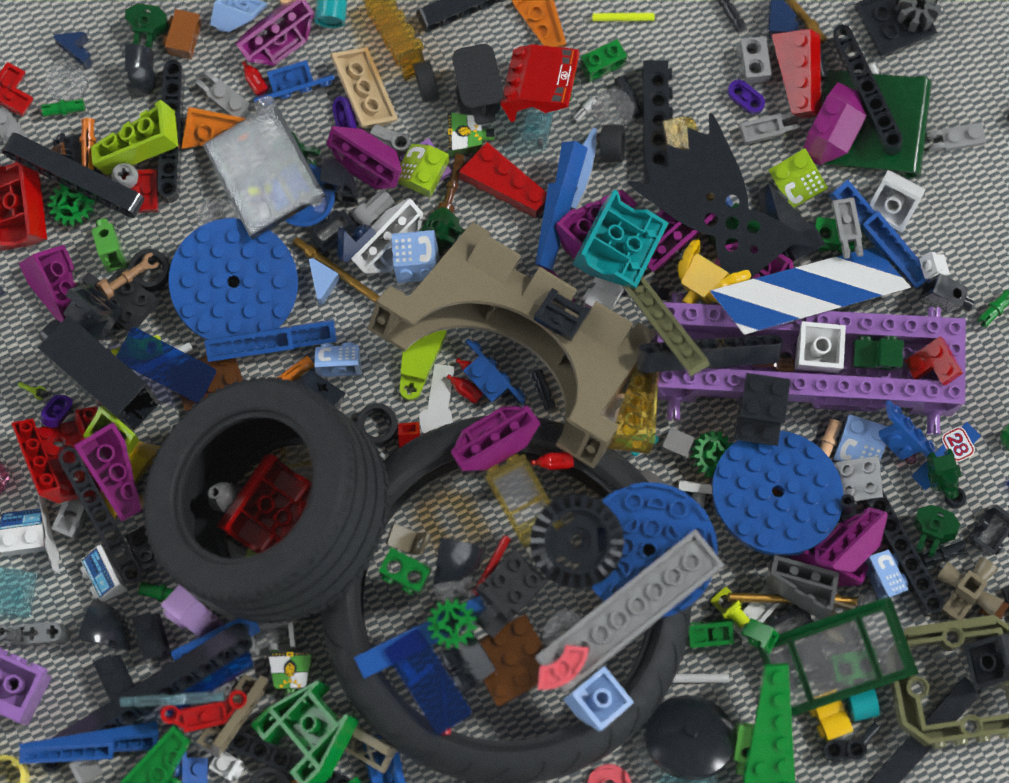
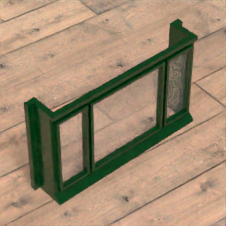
M891 597L882 598L779 634L770 655L765 653L761 647L758 648L763 665L787 663L789 665L792 716L919 674Z

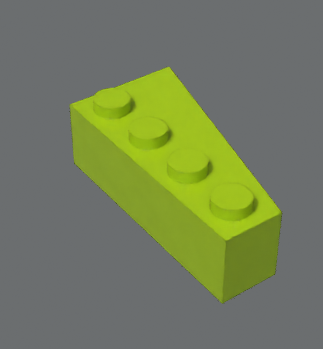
M159 100L155 103L156 107L150 111H143L139 114L140 117L132 123L128 121L122 125V129L116 134L112 132L91 146L92 165L104 174L109 175L112 174L113 169L118 164L128 163L134 165L178 147L175 111L162 100Z

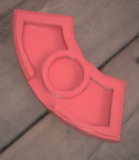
M566 645L562 656L556 662L540 666L538 690L555 689L574 679L587 660L589 647Z

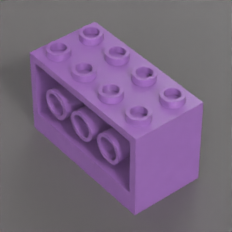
M0 648V715L29 726L52 676L46 674L48 669L32 662L28 666L26 665L28 660L12 653L8 657V651Z

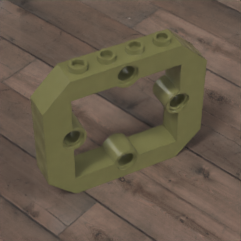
M991 615L906 627L903 631L910 650L914 647L939 644L946 651H954L963 644L964 640L1009 634V625L997 616ZM948 633L956 637L955 644L947 640ZM894 643L885 655L888 674L904 669L896 644ZM915 675L890 683L899 728L924 746L932 745V749L946 747L945 743L954 742L955 746L968 744V740L976 739L977 743L991 741L990 737L999 736V740L1009 738V714L982 718L975 715H967L959 721L926 725L921 699L929 692L928 681L921 676ZM1009 683L996 686L999 689H1005L1009 708ZM918 684L921 688V694L913 693L911 685ZM965 722L973 724V733L966 731Z

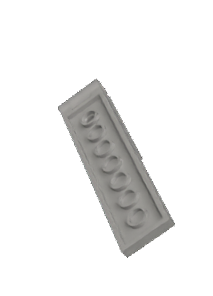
M695 529L550 646L540 652L535 659L541 666L550 665L562 656L566 645L579 647L586 645L589 647L587 660L578 675L567 684L558 687L564 695L651 627L654 622L725 565Z

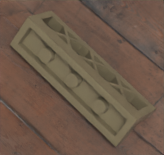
M244 674L234 689L242 691L245 683L253 686L249 693L245 694L247 697L246 705L233 712L224 728L219 729L218 725L206 728L197 740L196 746L220 758L267 691L269 679L261 675L258 680H255ZM235 695L233 697V700H237L239 696ZM217 735L212 746L204 742L208 736Z
M333 711L340 720L342 716ZM358 725L348 742L352 748L349 746L345 748V751L382 773H385L397 751L393 746ZM362 741L366 743L368 751L363 753L357 752L355 742ZM379 751L387 755L382 765L375 762L373 753Z

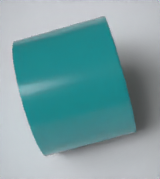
M316 0L314 22L325 28L336 29L345 26L347 0Z
M874 689L845 698L846 707L853 722L877 717L880 714L878 699Z

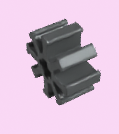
M899 0L896 10H901L898 17L899 23L902 24L903 21L911 18L912 22L908 30L914 32L919 21L923 26V31L928 30L941 12V7H936L939 0Z

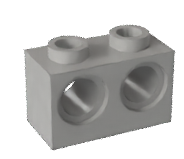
M766 36L741 39L739 46L736 47L737 59H741V66H739L740 78H743L748 85L769 83L772 74ZM753 49L756 53L750 54L747 50ZM756 68L759 73H752L750 69Z
M89 496L85 497L84 499L91 500L92 498ZM76 499L63 502L51 529L58 534L76 540L87 517L81 501Z

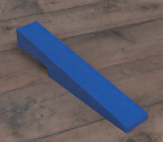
M576 141L562 142L555 183L548 184L535 265L548 271H553L561 243L555 225L571 209L588 150L586 146Z
M848 179L828 194L833 201L854 198L861 231L915 289L927 280L924 278L919 258L880 212L874 211Z
M334 319L204 341L207 359L210 362L337 342V333Z
M478 596L466 602V610L472 608L474 612L470 616L477 617L478 620L480 615L486 610L481 597ZM453 609L454 613L458 616H465L462 612ZM446 612L439 616L437 622L443 620ZM449 615V624L446 626H450L453 634H455V625L459 622H454L452 615ZM427 621L354 657L363 679L437 645L439 639L432 640L431 636L434 631L430 632L427 628L432 623ZM468 626L462 628L460 632L466 630ZM439 632L445 638L451 637L446 632Z
M158 721L19 744L20 764L113 759V752L151 750L159 739Z

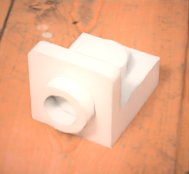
M930 252L919 259L925 279H930L939 273L945 276L950 274L944 254L936 255L935 252Z
M224 751L220 758L215 757L209 769L233 782L234 779L238 780L243 773L244 767L242 765L244 762Z

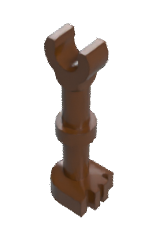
M456 154L450 180L446 183L447 191L444 202H440L437 209L445 207L454 214L455 207L452 205L455 191L459 187L457 183L459 171L463 168L464 155Z

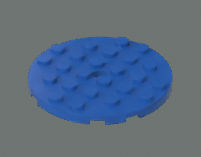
M226 218L200 226L183 240L171 262L168 286L173 307L179 318L193 333L208 340L280 328L293 309L298 291V275L290 251L272 231L268 230L251 239L241 219ZM228 278H238L239 286L236 288L230 287L227 282Z
M780 430L778 446L737 440L724 452L713 474L712 501L717 516L720 517L726 526L725 529L739 543L751 550L770 556H793L805 553L807 550L818 546L833 531L842 512L840 500H842L841 497L843 496V486L835 465L821 448L800 435ZM781 488L783 496H774L772 489Z
M636 483L611 493L602 500V503L607 505L616 514L622 526L624 537L623 554L612 574L604 581L591 587L598 597L605 602L695 529L717 555L716 534L707 513L687 493L662 483ZM597 528L599 551L606 550L605 529ZM583 538L581 539V547L584 544ZM651 544L655 547L656 552L653 556L647 557L643 554L642 549L645 545ZM712 577L661 618L672 616L691 606L704 593Z

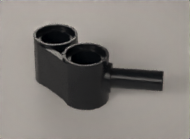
M873 722L860 738L857 737L854 740H830L823 744L821 748L822 756L827 761H855L862 759L867 753V743L881 727ZM830 744L838 748V754L835 757L828 753ZM852 744H857L860 747V754L858 756H854L851 753L850 747Z

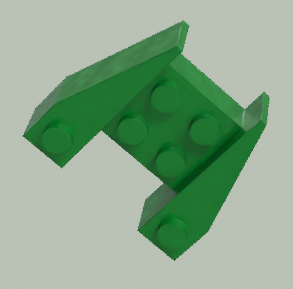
M318 680L266 708L251 724L264 741L277 745L288 734L305 754V757L290 771L298 783H325L331 777L359 723L357 718L345 714L339 720L321 699L331 687Z

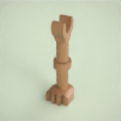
M147 253L138 265L129 271H123L120 277L110 283L105 278L97 283V287L101 293L110 299L114 296V290L126 282H132L133 278L144 270L158 267L159 263L155 262L150 265L148 258L153 254Z

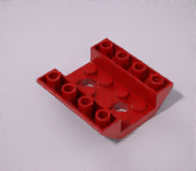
M97 406L75 410L73 421L63 422L60 426L54 428L47 426L37 428L33 418L11 422L15 437L39 496L56 503L79 499L57 458V452L61 447L53 443L62 442L64 446L71 445L74 447L76 443L85 439L83 435L98 412ZM66 451L62 456L63 461H71L74 458V452ZM86 466V468H87V470H88L90 476L92 477V479H93V481H94V483H95L97 489L99 490L100 494L103 493L102 489H101L100 486L98 485V483H97V481L95 480V478L93 477L92 473L90 472V470H89L88 467ZM76 471L73 476L78 478L77 481H80L84 478V472ZM87 490L84 493L83 498L94 496L95 492L93 490Z

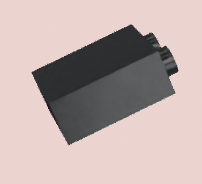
M69 315L62 322L58 319L52 320L40 333L39 339L42 343L38 349L54 368L99 407L104 406L132 432L160 404L158 398L142 378Z

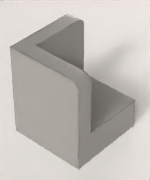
M670 428L661 452L669 455L671 451L680 456L687 457L695 437Z
M97 760L74 761L69 764L78 783H90L104 774Z

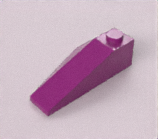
M623 189L618 190L620 200L634 208L637 203ZM609 195L593 203H587L581 208L569 211L555 225L563 250L573 259H575L597 214Z
M65 245L32 254L18 263L29 286L54 318L60 322L67 317L63 313L71 302L66 296L70 288L78 287L77 283L73 280L72 272L75 271L74 265Z
M112 422L76 443L74 447L121 521L123 522L141 511L126 443L115 424Z

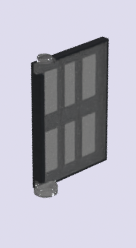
M271 96L262 97L255 103L254 108L257 113L203 144L251 239L256 238L310 205L313 207L320 205L323 202L322 198L326 196L278 105Z

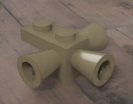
M980 557L974 571L969 570L965 577H963L948 561L936 579L955 587L956 590L946 602L941 612L953 621L962 620L973 604L977 602L989 616L994 615L1004 600L985 592L984 589L988 584L986 581L998 571L997 567L990 560Z

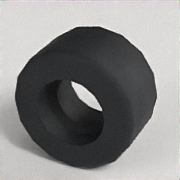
M603 125L600 133V156L602 162H623L626 151L624 125Z

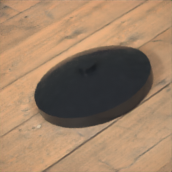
M677 696L662 702L648 719L645 729V744L653 762L667 774L683 780H703L716 775L729 763L735 747V730L728 715L715 703L698 696Z

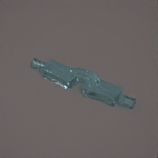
M223 691L121 697L120 705L121 707L209 703L212 701H224L225 694Z

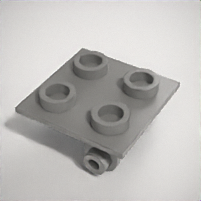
M879 456L836 462V469L843 486V495H852L855 499V506H857L858 501L883 498Z

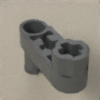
M57 622L19 624L9 627L0 625V639L11 645H64L71 638V630ZM38 631V635H35L34 638L25 635V633L29 634Z

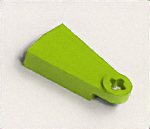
M441 330L426 335L413 343L405 352H402L400 394L406 401H415L420 397L447 337V331ZM410 385H414V389L417 391L412 392L411 395H408L407 390H405V388H409Z

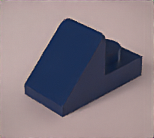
M85 32L63 33L53 36L57 46L87 70L93 65L90 52L83 47L89 40Z
M364 224L357 227L353 232V236L350 237L344 229L339 227L337 257L347 263L376 232Z

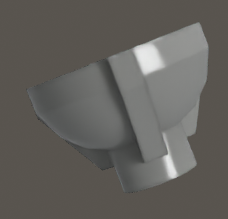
M219 482L213 485L206 492L209 506L216 512L226 513L238 495L236 486L232 482Z

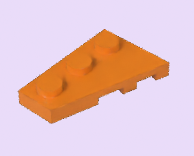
M511 0L542 45L567 47L554 0Z
M188 107L181 149L203 146L204 143L246 118ZM249 132L240 137L239 140H248Z

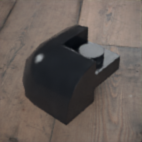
M125 44V72H127L128 80H130V84H127V90L131 99L143 98L150 94L155 88L157 81L154 73V51L149 47L138 44Z

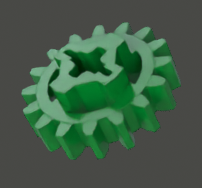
M60 184V190L53 189L55 196H49V199L53 202L48 204L49 209H51V216L55 217L57 223L62 221L64 227H67L68 223H70L75 228L77 222L82 226V220L86 219L89 221L88 214L95 212L91 207L96 205L95 201Z
M709 431L707 434H700V438L694 439L696 446L690 448L694 451V455H691L690 458L695 459L696 462L692 466L699 467V474L705 472L706 478H713L720 458L733 444V442H727L729 439L728 435L722 437V432Z
M446 599V605L443 606L441 603H437L438 610L431 609L434 617L427 619L429 623H432L427 628L430 632L434 631L431 636L432 640L439 639L438 646L446 643V648L449 650L451 644H454L455 648L459 649V643L462 642L465 646L467 645V637L470 639L474 638L471 631H476L477 626L472 625V623L477 621V617L470 616L474 611L472 608L466 610V602L460 606L458 605V599H455L453 604H450L449 599ZM453 609L462 612L465 616H458L454 613ZM443 612H446V615L443 618V620L437 622L439 616ZM449 615H452L454 622H459L455 625V634H453L450 626H446L449 624ZM468 626L466 632L459 637L458 633L460 630ZM439 632L448 633L451 635V639L443 637Z

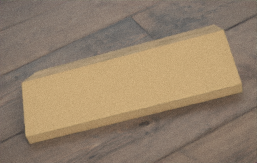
M368 47L331 53L330 56L360 127L372 129L375 124L383 127L396 122L398 117Z

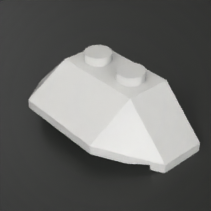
M410 198L388 209L371 226L376 234L351 260L365 274L391 272L394 269L392 234L420 231L423 212Z

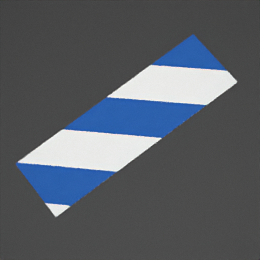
M874 246L863 249V256L858 257L856 252L850 253V258L844 259L843 255L710 290V292L743 334H748L908 289L911 286Z

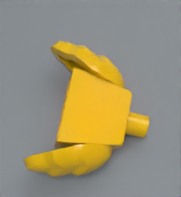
M700 240L691 241L678 263L679 279L684 289L688 292L682 299L683 303L696 304L698 300L708 305L712 302L719 303L710 290L744 282L751 278L749 270H743L730 275L724 269L701 256Z

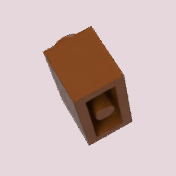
M175 9L174 15H171L169 18V33L164 36L163 46L166 48L168 55L192 60L202 25L200 14Z

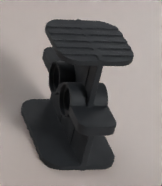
M488 44L459 48L453 53L452 61L457 79L455 92L460 114L474 116V121L477 125L492 123L495 121V115L500 111V101L503 98V88L494 50Z

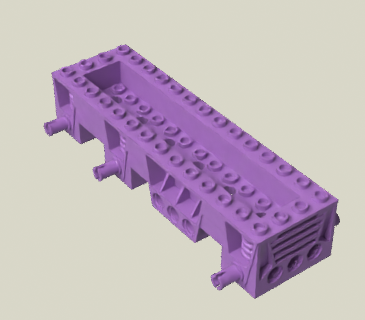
M672 293L671 302H663L692 340L777 335L783 339L781 354H788L791 358H794V372H778L773 367L762 368L751 367V365L705 368L691 377L686 370L653 372L651 400L668 402L666 417L668 421H672L673 412L674 421H680V403L683 401L695 402L697 396L737 398V404H739V398L743 395L746 373L791 379L788 401L812 402L814 409L877 412L886 407L885 401L890 400L895 406L909 408V414L926 415L927 435H931V433L933 435H940V416H953L965 404L966 318L941 317L940 307H936V310H934L935 307L927 308L928 316L826 311L743 334L721 305L683 303L682 299L685 297L683 293H679L678 301L677 293ZM802 321L846 325L844 365L838 374L795 370L796 346ZM656 332L654 343L664 342ZM859 336L872 337V341H879L884 336H898V340H904L903 367L895 371L851 368L852 342L858 340ZM938 337L944 338L963 372L961 376L946 386L941 384L934 370L919 380L914 379L905 363L906 359Z

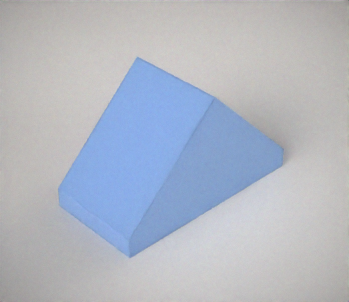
M311 258L309 263L319 305L324 304L340 279L338 273Z

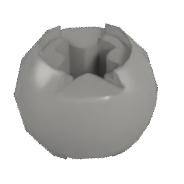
M121 163L113 169L111 178L131 189L137 184L139 175L134 166L128 163ZM124 173H127L128 176H126V179L123 180L122 177L124 176Z

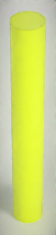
M592 13V21H654L655 19L654 13Z

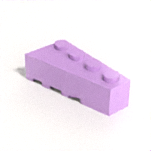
M180 585L176 587L161 605L166 609L163 613L181 629L184 630L187 627L198 637L225 625Z

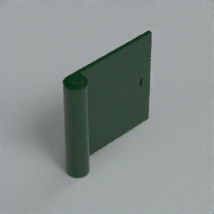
M827 70L823 104L837 83L854 89L846 71ZM873 74L902 134V150L897 155L886 154L867 116L848 154L825 162L822 165L897 171L904 178H919L922 171L932 81L924 75L910 77ZM865 87L862 90L865 92H869L872 90V88ZM873 105V106H871V108H872V109H879L880 106H879V105ZM886 122L879 124L881 127L889 126ZM890 140L887 143L890 145H896L898 142L895 140Z

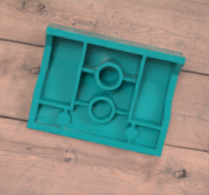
M614 189L604 201L572 265L590 276L636 289L668 222L647 209L635 210L620 200L618 191Z

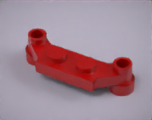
M233 689L225 699L181 709H178L173 704H165L161 707L160 717L165 723H174L182 727L184 733L228 723V718L236 709L243 708L246 705L247 697L243 691ZM239 695V698L234 701L233 697ZM166 710H172L171 714L165 715Z

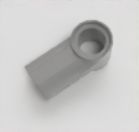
M376 124L371 130L370 134L396 150L399 157L407 153L411 144L410 138L406 133H397ZM401 141L406 143V145L401 148L396 146V144Z
M381 189L366 204L362 203L351 216L360 225L366 224L371 227L379 217L395 204V201L386 191Z

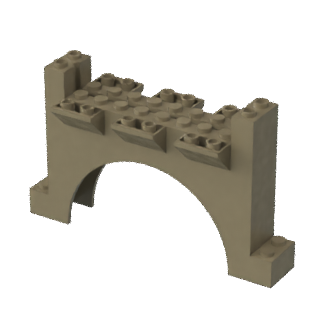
M472 222L409 297L392 286L387 288L376 301L367 329L404 352L413 343L426 335L453 328L485 330L502 335L522 345L544 363L554 376L562 392L565 404V423L556 446L594 469L606 452L619 425L604 417V414L637 369L639 346L644 343H652L656 332L640 322H637L630 332L634 323L597 301L593 304L589 316L572 341L533 320V317L552 288L558 290V294L571 301L577 289L539 267L532 279L516 270L521 255L490 237L491 232ZM555 301L552 302V304L558 306L559 308L565 310L566 312L578 318L579 315H577L576 313L570 311L569 309L563 307Z

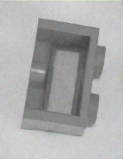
M293 621L281 624L257 622L261 631L251 637L253 646L250 649V653L253 658L269 656V653L297 652Z

